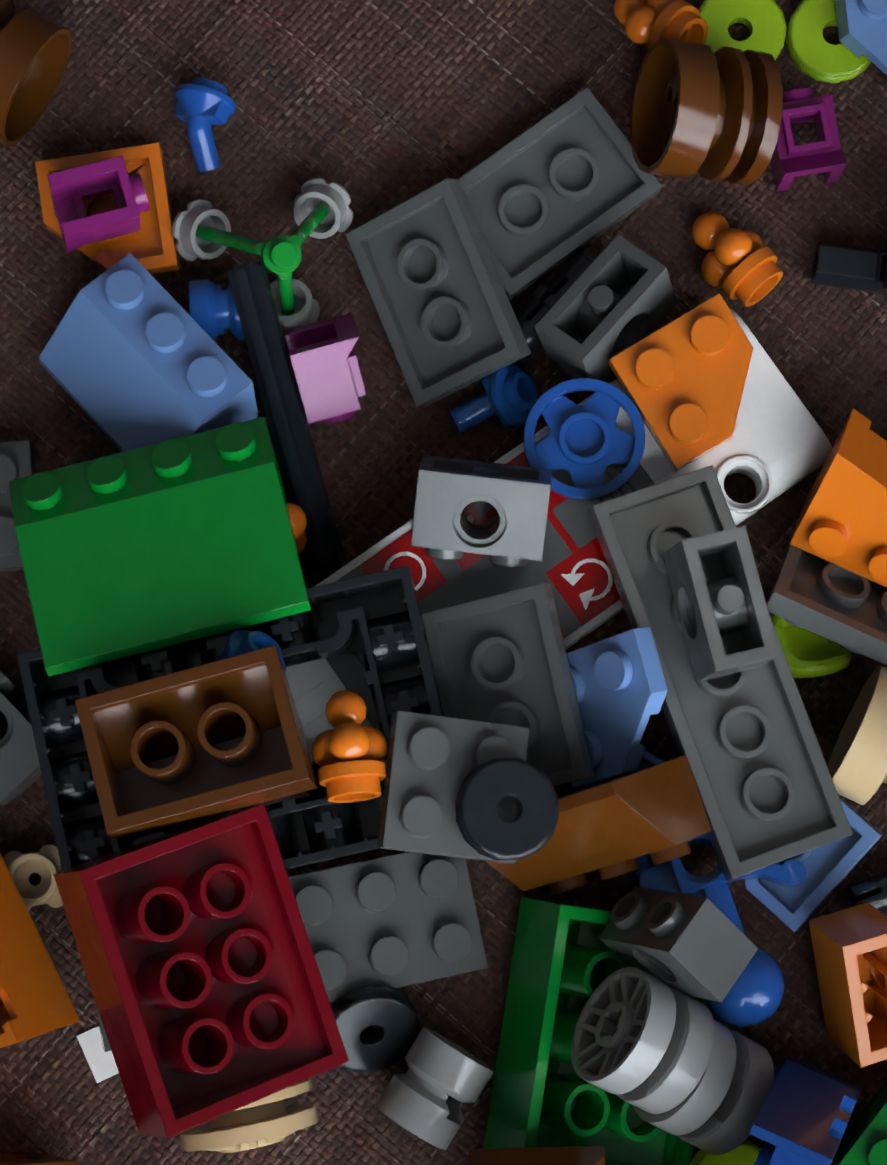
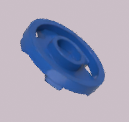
M572 379L550 388L532 407L524 430V450L529 466L552 469V471L567 470L570 473L574 487L565 485L552 477L550 490L558 495L575 500L599 499L619 490L635 474L645 449L644 424L635 404L619 388L597 379ZM575 391L595 392L583 405H576L564 396ZM620 406L630 419L634 435L622 431L616 426ZM540 415H542L550 429V434L534 445L535 427ZM628 464L619 476L604 484L605 469L608 465Z

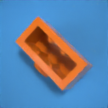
M867 902L809 920L827 1038L861 1068L886 1060L887 916Z

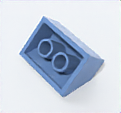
M131 253L79 291L38 357L40 364L121 452L258 417L253 381Z

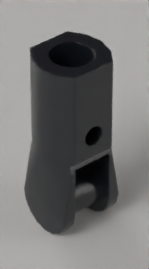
M818 241L813 259L811 284L887 295V291L882 290L884 280H879L881 264L887 263V250Z

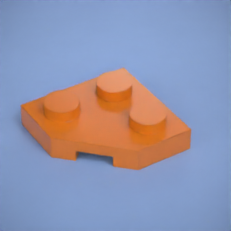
M160 143L35 162L43 222L50 231L63 239L50 195L47 174L123 156L128 176L140 173L148 200L149 211L139 213L140 231L86 244L77 250L106 271L129 253L150 274L180 270L178 253L175 248L176 240L172 235L173 220ZM113 193L83 200L87 216L117 209Z
M720 293L610 358L608 362L614 375L637 407L642 420L675 472L727 442L733 436L754 347Z

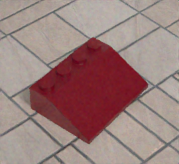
M258 804L53 874L139 1134L168 1139L349 1062L264 804Z

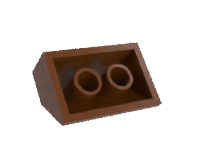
M275 645L75 700L106 832L121 842L318 788L302 723Z
M686 755L558 796L559 818L553 836L540 851L523 859H517L516 863L486 862L523 891L549 884L552 895H556L588 884L589 880L586 872L598 869L602 880H607L640 868L636 857L650 854L653 865H657L691 853L688 840L708 833L712 829Z

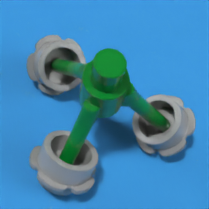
M313 178L306 181L301 186L302 193L297 195L294 201V218L298 227L289 236L276 235L268 238L265 242L231 233V226L227 216L220 210L213 209L209 201L197 199L189 202L187 210L180 211L176 215L172 226V235L177 241L175 248L181 257L189 261H194L197 257L202 260L213 259L221 255L227 247L260 256L264 267L277 276V280L272 282L270 287L282 331L317 322L320 314L318 301L312 299L310 289L303 282L292 279V272L301 262L302 253L300 246L308 236L325 239L331 237L337 231H346L351 225L354 217L353 210L349 208L351 197L341 184L337 182L329 184L323 178Z

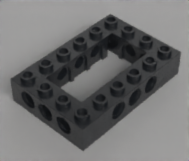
M409 566L307 588L311 607L310 611L48 677L45 670L41 649L17 654L62 871L110 853L231 814L225 813L213 818L123 842L108 835L75 700L218 661L226 646L227 639L236 630L261 631L272 637L282 650V657L286 667L362 650L366 671L363 672L365 682L371 691L379 730L385 735L388 746L393 712L404 711L444 717L413 576ZM385 779L380 781L382 795L372 800L333 803L328 801L327 792L301 798L287 799L265 806L285 868H294L378 849Z

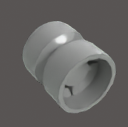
M424 1026L404 1057L409 1067L407 1073H395L375 1106L414 1135L440 1149L446 1150L465 1120L461 1106L463 1103L476 1102L495 1070L450 1039Z

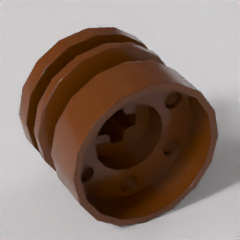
M0 0V144L4 146H14L26 137L39 121L63 78L72 45L70 30L32 9H25L15 16L16 7L13 0Z
M660 38L652 44L642 61L635 82L630 114L632 153L639 170L648 174L688 178L698 171L702 178L709 181L720 182L724 179L733 184L750 185L759 180L772 158L778 141L782 119L783 86L779 66L772 54L749 49L743 52L740 49L723 46L713 53L710 46L702 43Z

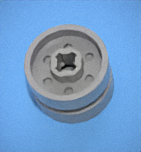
M635 967L622 968L609 975L600 983L581 1011L571 1045V1059L574 1070L583 1080L611 1094H616L622 1100L650 1114L666 1113L680 1105L692 1093L707 1068L715 1038L713 1016L708 1007L677 989L670 988L666 983Z
M714 1020L715 1038L712 1054L701 1080L692 1093L676 1108L663 1114H650L634 1105L633 1107L637 1115L644 1121L672 1135H677L681 1140L709 1154L720 1155L737 1148L750 1136L749 1133L773 1086L774 1067L772 1058L764 1046Z

